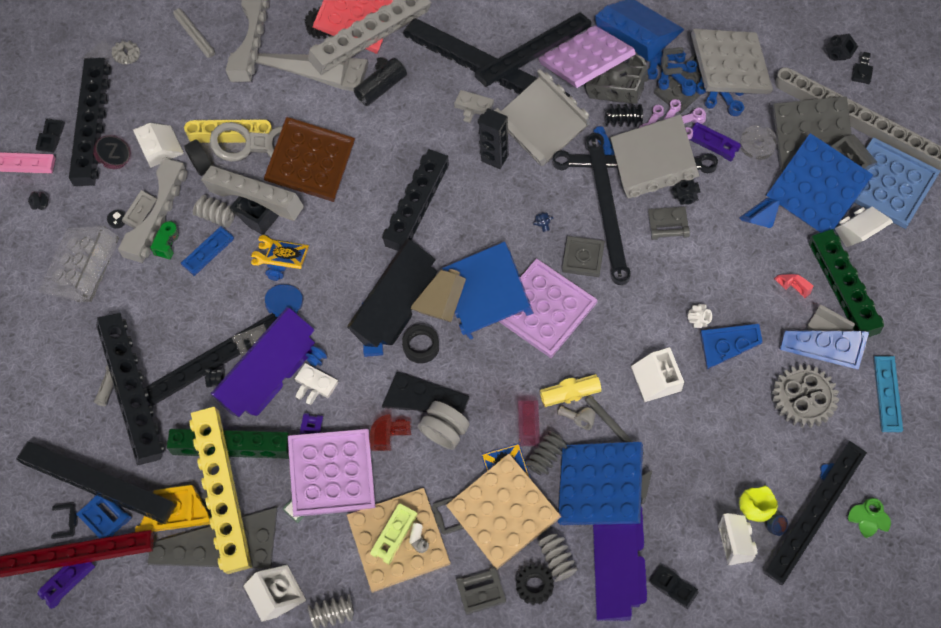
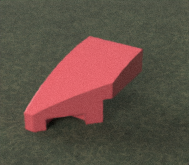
M797 274L778 275L774 278L785 290L792 286L804 298L811 294L814 287L810 282Z

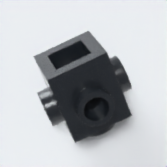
M849 33L831 37L825 49L832 60L839 61L851 59L858 45Z
M694 179L682 180L680 183L675 184L676 188H673L674 198L679 199L681 205H689L699 200L697 193H701L698 182H694Z

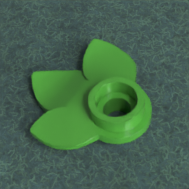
M875 498L867 499L863 505L854 506L848 515L849 522L859 523L860 532L865 538L873 536L878 528L888 532L891 526L890 517L884 512L883 504ZM869 506H874L876 512L870 511Z

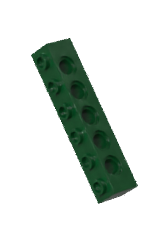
M833 229L813 235L809 241V246L846 318L855 324L853 331H869L868 337L880 334L884 327L883 318L878 315L875 310L874 301L867 295L866 286L858 278L857 269L849 261V254L846 250L844 251L840 237L835 234Z
M169 429L167 449L171 455L200 456L199 450L196 451L194 447L195 431L192 432L191 429ZM204 430L203 436L209 435L211 430ZM223 430L229 457L289 459L288 436L290 435L288 432ZM210 447L207 450V455H212L215 452V447Z

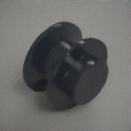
M32 192L28 199L30 208L33 210L37 208L39 210L45 209L48 204V198L44 192L39 194Z

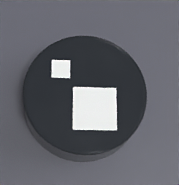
M113 210L108 214L107 222L110 227L119 229L125 225L122 222L125 215L122 211Z

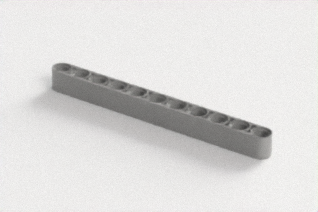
M781 68L777 74L776 87L801 101L844 97L790 68ZM847 98L851 127L940 170L941 173L940 145Z

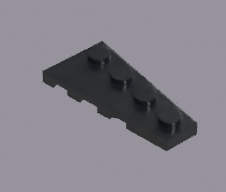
M396 372L382 408L427 412L432 402L438 401L447 404L463 415L470 397Z

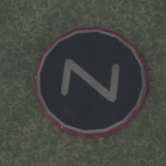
M108 135L99 138L93 148L96 160L109 169L124 167L130 158L128 145L116 136Z

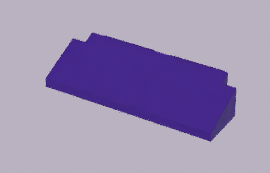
M286 307L211 392V395L234 416L240 417L244 411L247 414L258 416L281 390L284 378H291L306 361V353L311 354L313 352L311 346H314L315 342L309 336L315 330L294 311Z
M642 507L640 524L593 525L597 621H631L632 607H640V604H644L647 601L645 559L638 556V551L644 548Z

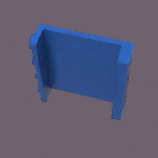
M502 242L442 268L449 272V269L460 272L459 276L466 279L455 315L457 319L460 318L462 324L459 327L462 334L467 335L469 339H473L472 332L522 311L525 312L526 316L534 314L506 242Z

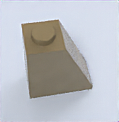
M449 269V272L440 270L413 303L411 309L451 322L466 279L459 276L460 272Z

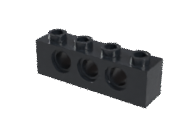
M487 108L485 113L481 114L478 119L481 162L501 170L509 156L508 116Z

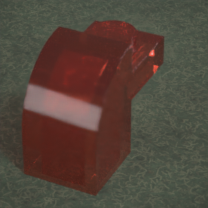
M390 414L378 418L370 430L371 450L392 451V436L412 435L410 421L398 419L392 422Z

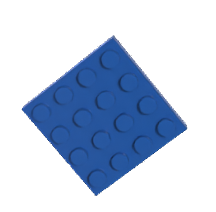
M810 133L766 196L778 200L779 205L822 233L831 229L835 230L839 221L844 218L874 175Z
M642 442L567 445L566 449H562L559 514L561 518L558 519V524H640Z

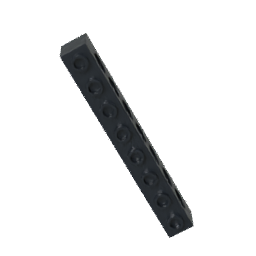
M84 58L69 179L73 186H95L96 179L99 178L97 166L101 163V158L97 154L96 144L101 139V134L104 133L103 119L106 118L105 104L108 103L106 91L110 88L108 75H111V66L105 58Z
M121 313L97 317L96 327L136 464L138 466L161 460L164 445L157 437L159 434L158 425L153 423L152 420L154 416L151 405L148 406L146 400L148 399V392L141 383L143 382L142 372L137 370L136 364H138L136 353H132L131 350L133 343L131 336H127L126 330H128L126 319H122ZM117 334L120 337L114 338L111 335ZM123 351L125 354L119 355L116 352ZM122 368H127V369H129L130 371H129V372H123L121 369H122ZM132 385L135 389L129 390L126 386ZM138 403L140 404V407L136 408L133 407L131 404ZM142 420L146 424L138 425L136 421ZM148 438L151 440V443H143L141 439Z

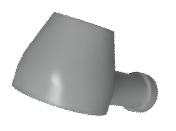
M561 406L558 410V415L574 420L576 425L585 430H590L594 424L595 412L591 408L586 407L578 413L566 409L564 406ZM581 420L588 424L586 426H582Z

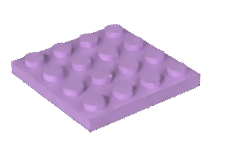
M594 26L590 27L586 32L576 35L570 41L560 44L554 50L546 52L543 56L539 57L541 65L578 88L634 56L635 49L599 27Z
M536 259L520 277L534 314L526 316L525 312L522 311L498 322L549 358H552L597 304V299Z
M368 429L288 436L293 517L375 508Z

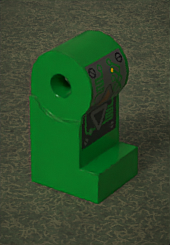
M168 221L161 225L150 247L153 255L171 260L174 254L171 249L172 244L179 237L178 229L173 222Z

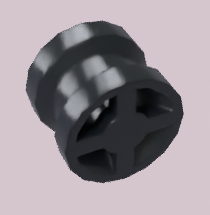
M207 368L205 371V384L207 388L215 385L218 386L225 378L223 368H218L217 370Z

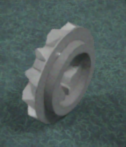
M123 40L121 43L116 42L115 46L112 47V57L120 64L134 63L140 56V49L137 47V44H133L130 40L128 42ZM124 49H127L128 56H126V54L123 52Z

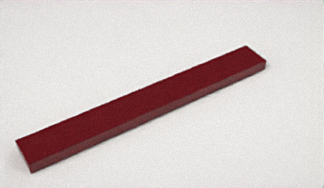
M152 530L3 555L0 556V578L153 551L154 533Z

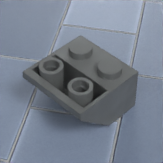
M854 134L845 136L831 146L866 170L878 163Z

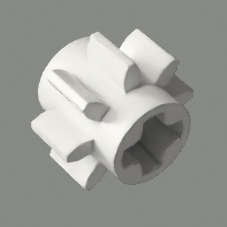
M705 304L693 305V308L688 312L689 322L694 323V328L707 327V324L712 320L711 310L706 309Z

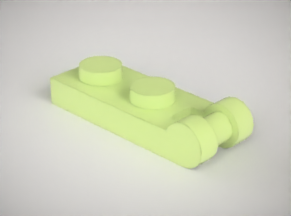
M399 503L375 543L371 555L376 558L380 557L383 559V562L390 564L416 519L417 512ZM384 544L390 546L388 551L382 549Z

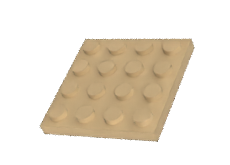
M510 454L505 456L446 505L496 569L503 566L561 518L560 514Z
M424 488L376 504L373 509H364L347 514L371 592L451 565ZM400 503L417 512L418 515L413 523L423 525L421 537L425 542L429 543V548L424 553H419L413 548L409 542L411 526L396 551L392 562L387 564L383 562L382 558L372 556L371 551ZM384 544L382 547V549L385 551H388V549L390 548V546Z

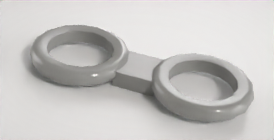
M234 122L222 123L216 126L211 133V149L221 159L231 162L246 158L250 152L267 153L271 158L274 151L272 141L276 136L280 135L283 126L276 127L267 134L249 132L247 128ZM224 131H237L244 137L246 146L238 153L225 152L218 145V136Z

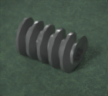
M549 430L547 431L548 435H545L543 441H540L538 444L539 447L535 448V454H531L530 460L525 462L526 466L538 475L542 473L548 475L549 471L546 467H554L550 461L557 462L558 458L555 454H563L559 448H567L563 439Z

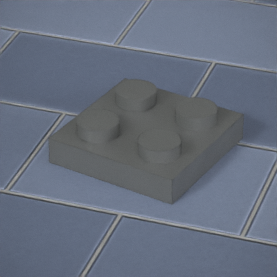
M567 236L562 272L600 277L605 241Z

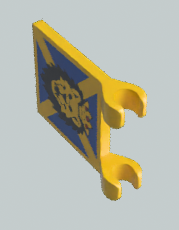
M266 235L259 237L258 240L265 243L260 242L258 247L260 249H269L266 256L258 251H254L251 257H256L257 259H252V265L257 266L265 263L298 269L302 268L309 245L276 241Z

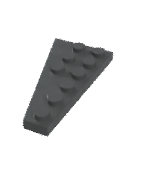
M277 507L242 517L252 564L251 569H271ZM211 526L153 542V551L149 552L148 564L219 567L218 558H220L219 549L216 550L214 545L215 529L212 530ZM225 526L223 530L224 535L231 533L232 526ZM231 545L228 548V555H233L236 552L235 545Z

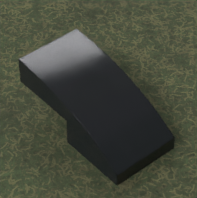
M46 118L43 133H39L35 150L54 153L65 122Z
M662 565L650 581L651 585L686 609L689 608L699 593L697 588L681 580L679 575Z

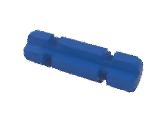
M596 127L594 133L601 134L604 138V154L615 155L609 138L605 134L604 127Z

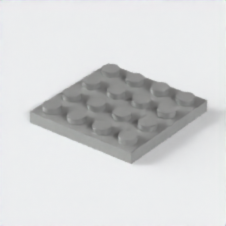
M705 29L692 30L691 36L706 91L770 94L773 91L757 33Z

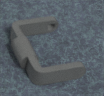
M682 47L669 48L663 51L661 68L665 75L683 73V68L681 67L667 69V55L683 53L684 49Z
M449 498L433 505L434 518L437 527L440 528L443 535L464 529L462 525H458L445 530L441 513L437 509L448 504L454 498Z

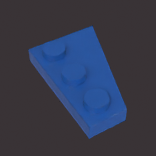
M759 324L701 330L700 332L707 369L763 343Z

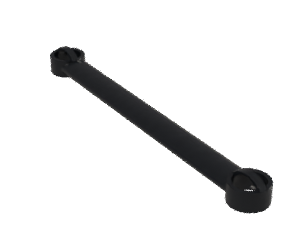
M592 133L586 138V148L590 153L612 266L611 279L617 285H625L630 280L631 272L626 265L603 149L604 138L601 134ZM596 139L601 142V145L596 147ZM621 270H623L628 276L624 280H619L615 277L614 273L617 271L618 277H622Z
M560 150L553 155V166L557 170L562 171L569 167H592L590 154H569L567 151ZM706 153L701 157H694L698 170L707 174L713 173L716 170L718 159L715 155ZM605 155L607 168H618L615 155ZM558 157H565L568 159V161L563 162V164H560V162H557L555 160ZM711 160L714 164L706 167V165L702 164V161Z

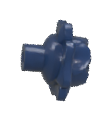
M547 212L536 215L533 225L542 227V231L545 232L550 230L548 224L554 218L553 216L549 217Z

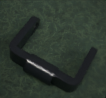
M72 504L52 506L53 511L70 509L69 532L52 534L51 539L74 536L75 527L77 526V514Z

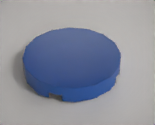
M291 285L274 286L265 295V307L270 314L273 313L276 317L286 307L297 314L298 310L303 306L301 292Z

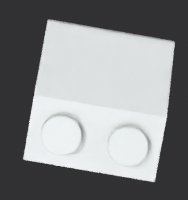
M148 123L133 130L150 168L160 164L163 158L173 159L184 154L172 127L169 125Z
M862 207L854 212L855 216L852 218L847 216L839 221L840 225L835 230L844 245L849 247L866 240L893 223V221L874 207L867 209Z
M723 514L718 527L728 565L752 562L755 555H757V547L755 542L751 541L752 528L750 522H747L746 517L742 515Z
M288 565L256 572L244 584V588L262 622L277 618L306 601Z

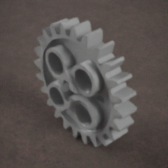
M799 365L798 370L792 366L790 372L785 370L783 376L779 375L778 381L774 384L775 389H773L772 394L776 396H774L773 402H778L775 409H782L779 415L786 414L785 421L793 419L794 426L797 422H800L801 428L804 427L805 423H808L810 428H812L814 422L817 426H820L821 420L826 423L829 419L828 417H832L833 411H836L838 407L836 404L839 401V398L835 397L839 391L833 390L836 383H829L832 377L825 378V371L819 374L818 367L812 371L810 365L807 366L806 370L803 369L802 365ZM806 382L813 383L814 387L808 386ZM788 388L794 389L796 393L789 392ZM815 399H820L823 404L816 403ZM797 406L804 407L805 411L799 410Z

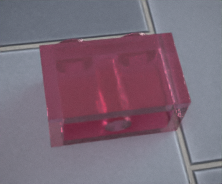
M538 400L518 401L519 445L539 446Z

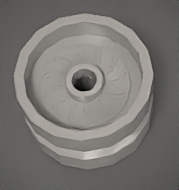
M434 401L427 410L429 416H424L421 419L418 428L433 442L453 450L460 442L459 435L465 434L469 428V422L454 408L442 402Z

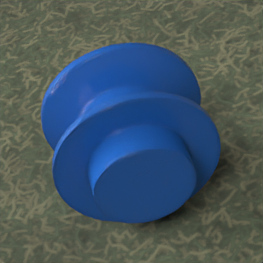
M267 264L270 270H266L265 274L270 280L278 281L283 279L284 275L281 272L286 270L285 266Z
M311 346L313 352L311 354L306 353L307 361L315 367L317 365L322 366L320 360L322 358L327 359L325 351L320 347Z

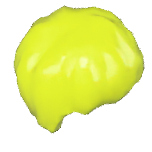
M765 485L744 490L739 497V507L746 519L755 522H765L776 513L778 501L775 499L771 489Z

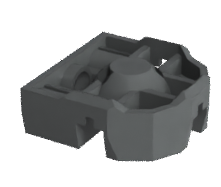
M635 52V55L630 57L628 63L623 61L586 83V90L590 99L637 104L644 90V82H647L649 79L645 59ZM623 73H626V74H627V75H625V76H623V77H620V75L623 74Z

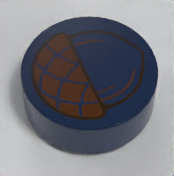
M774 514L767 522L768 531L776 536L783 535L788 528L786 517L779 514Z

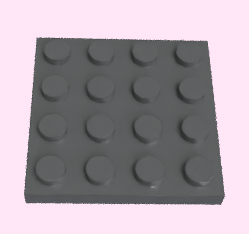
M847 96L773 104L781 174L810 133L829 146H832L845 136L852 135Z

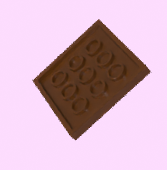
M286 117L266 170L264 181L334 202L355 138Z

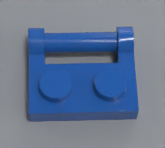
M97 495L77 513V516L99 539L113 536L132 519L130 514L125 513L117 504ZM101 503H104L118 517L115 522L98 507Z

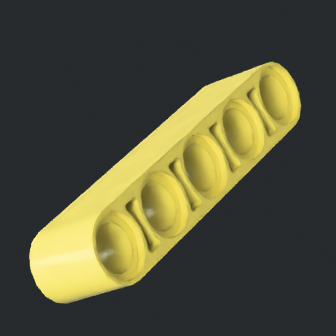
M192 120L184 126L189 141L197 139L199 143H210L211 133L216 126L227 122L241 124L252 133L268 134L272 130V126L267 120ZM233 130L222 132L217 139L218 143H246L244 137Z

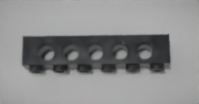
M428 149L425 155H422L420 166L414 171L413 180L405 189L404 198L399 200L396 214H392L390 225L383 232L382 239L384 240L385 247L399 251L406 239L412 241L449 166L448 155Z

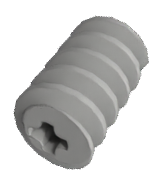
M202 195L193 208L194 216L217 223L225 228L230 227L235 216L229 208L231 205L226 207L225 202L220 204L219 200L214 201L212 197L207 199L206 195Z
M557 534L549 535L538 543L540 547H543L542 553L546 555L545 561L550 562L548 568L553 570L551 572L552 577H557L555 582L571 577L578 570L577 567H570L575 561L567 560L571 556V552L564 553L568 545H561L565 538H558Z
M348 594L347 601L340 596L339 603L334 598H331V605H328L326 600H323L322 607L315 602L314 609H312L308 604L309 616L314 628H320V623L324 628H327L328 621L335 626L337 619L343 624L345 616L349 622L353 620L354 610L350 594Z

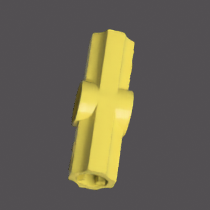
M596 374L577 380L569 378L560 382L559 385L541 389L540 396L544 407L562 402L569 404L573 400L579 401L584 396L601 392V385Z

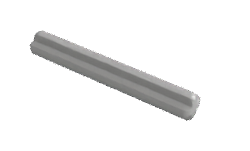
M180 8L174 10V17L206 57L211 58L214 56V49Z

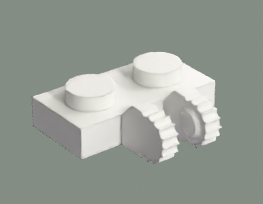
M305 363L295 377V381L302 384L296 394V398L302 399L309 388L312 391L307 397L306 403L312 405L318 394L329 398L339 382Z

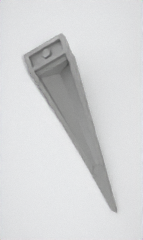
M258 54V60L255 61L258 64L288 71L349 91H354V88L364 80L369 64L367 59L350 57L320 75L309 62V55Z

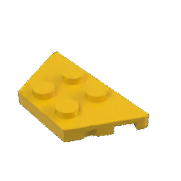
M193 485L154 490V494L172 501L176 507L166 524L144 516L140 526H136L135 532L146 530L157 532L209 525L210 516Z

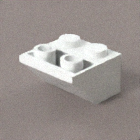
M670 347L650 353L631 366L644 402L682 391L684 380Z

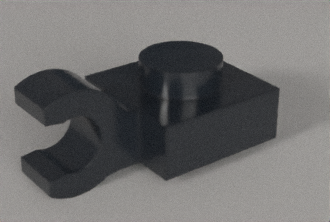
M863 52L860 64L855 63L852 81L870 84L873 66H868L871 53Z

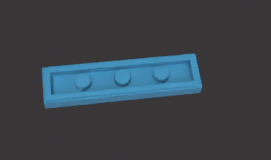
M875 356L874 367L881 432H903L895 356Z

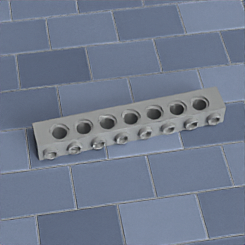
M393 0L391 4L383 5L377 12L369 13L363 20L355 21L351 27L340 30L337 35L329 36L323 43L312 46L309 50L308 60L321 75L407 25L413 18L417 19L427 13L431 1Z

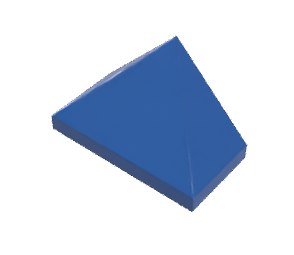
M766 198L739 218L744 222L771 228L774 225L780 203L776 199Z

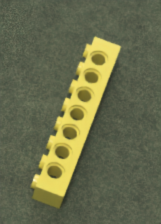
M215 407L191 413L192 419L189 422L192 432L195 431L194 447L196 451L199 450L200 458L197 459L199 469L203 470L202 486L204 490L207 489L206 505L208 510L211 509L212 513L210 525L212 530L215 529L214 545L216 550L219 549L220 558H218L219 568L227 574L252 568L220 413ZM210 427L211 433L203 436V431ZM210 447H215V452L212 455H207V450ZM219 466V472L216 475H211L212 468ZM223 485V492L219 495H216L215 489L218 486ZM223 505H227V512L220 515L219 509ZM231 525V533L224 535L223 530L225 526ZM231 545H235L236 552L233 555H228V548Z

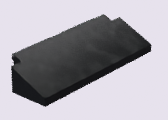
M406 239L347 325V328L364 346L378 347L380 343L393 345L412 317L411 306L436 277L437 271L431 267L436 259L410 239Z

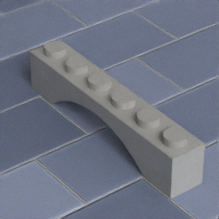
M242 0L241 2L245 16L249 20V28L241 46L228 58L226 72L230 82H251L252 74L255 73V61L258 60L257 51L261 46L260 38L264 32L263 24L266 21V10L269 8V0Z
M166 158L162 159L156 171L159 184L157 201L149 216L139 226L125 234L118 248L123 258L143 263L144 259L149 257L153 240L161 225L165 223V216L167 212L171 211L175 196L179 195L182 181L184 182L187 178V171L183 163Z
M210 166L201 179L209 192L222 197L236 195L250 199L270 209L277 215L295 221L304 207L296 193L214 166Z

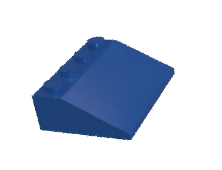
M623 0L607 5L595 15L597 27L633 47L635 52L648 62L684 31V28L636 0Z

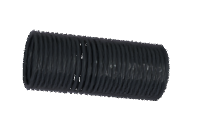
M392 58L354 88V93L360 102L364 100V105L369 106L407 76V71L397 58Z

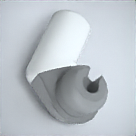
M413 523L409 542L417 552L424 553L428 550L429 543L425 542L421 537L423 525Z

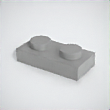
M141 190L124 215L122 222L135 229L148 217L155 206L157 198Z

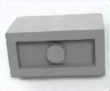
M819 305L807 328L809 330L852 331L855 324L825 306Z

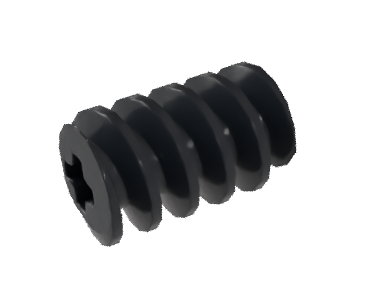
M610 104L608 109L606 108V127L609 126L610 122H612L613 127L616 126L617 122H619L621 127H623L624 122L627 123L628 127H630L631 122H634L635 127H637L639 122L642 125V104H638L637 109L634 104H631L630 109L627 104H624L622 109L620 104H617L615 109L613 104Z

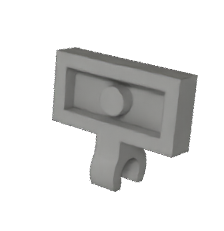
M460 90L454 104L455 108L465 110L463 121L470 123L474 113L481 115L485 113L487 108L491 109L494 99Z

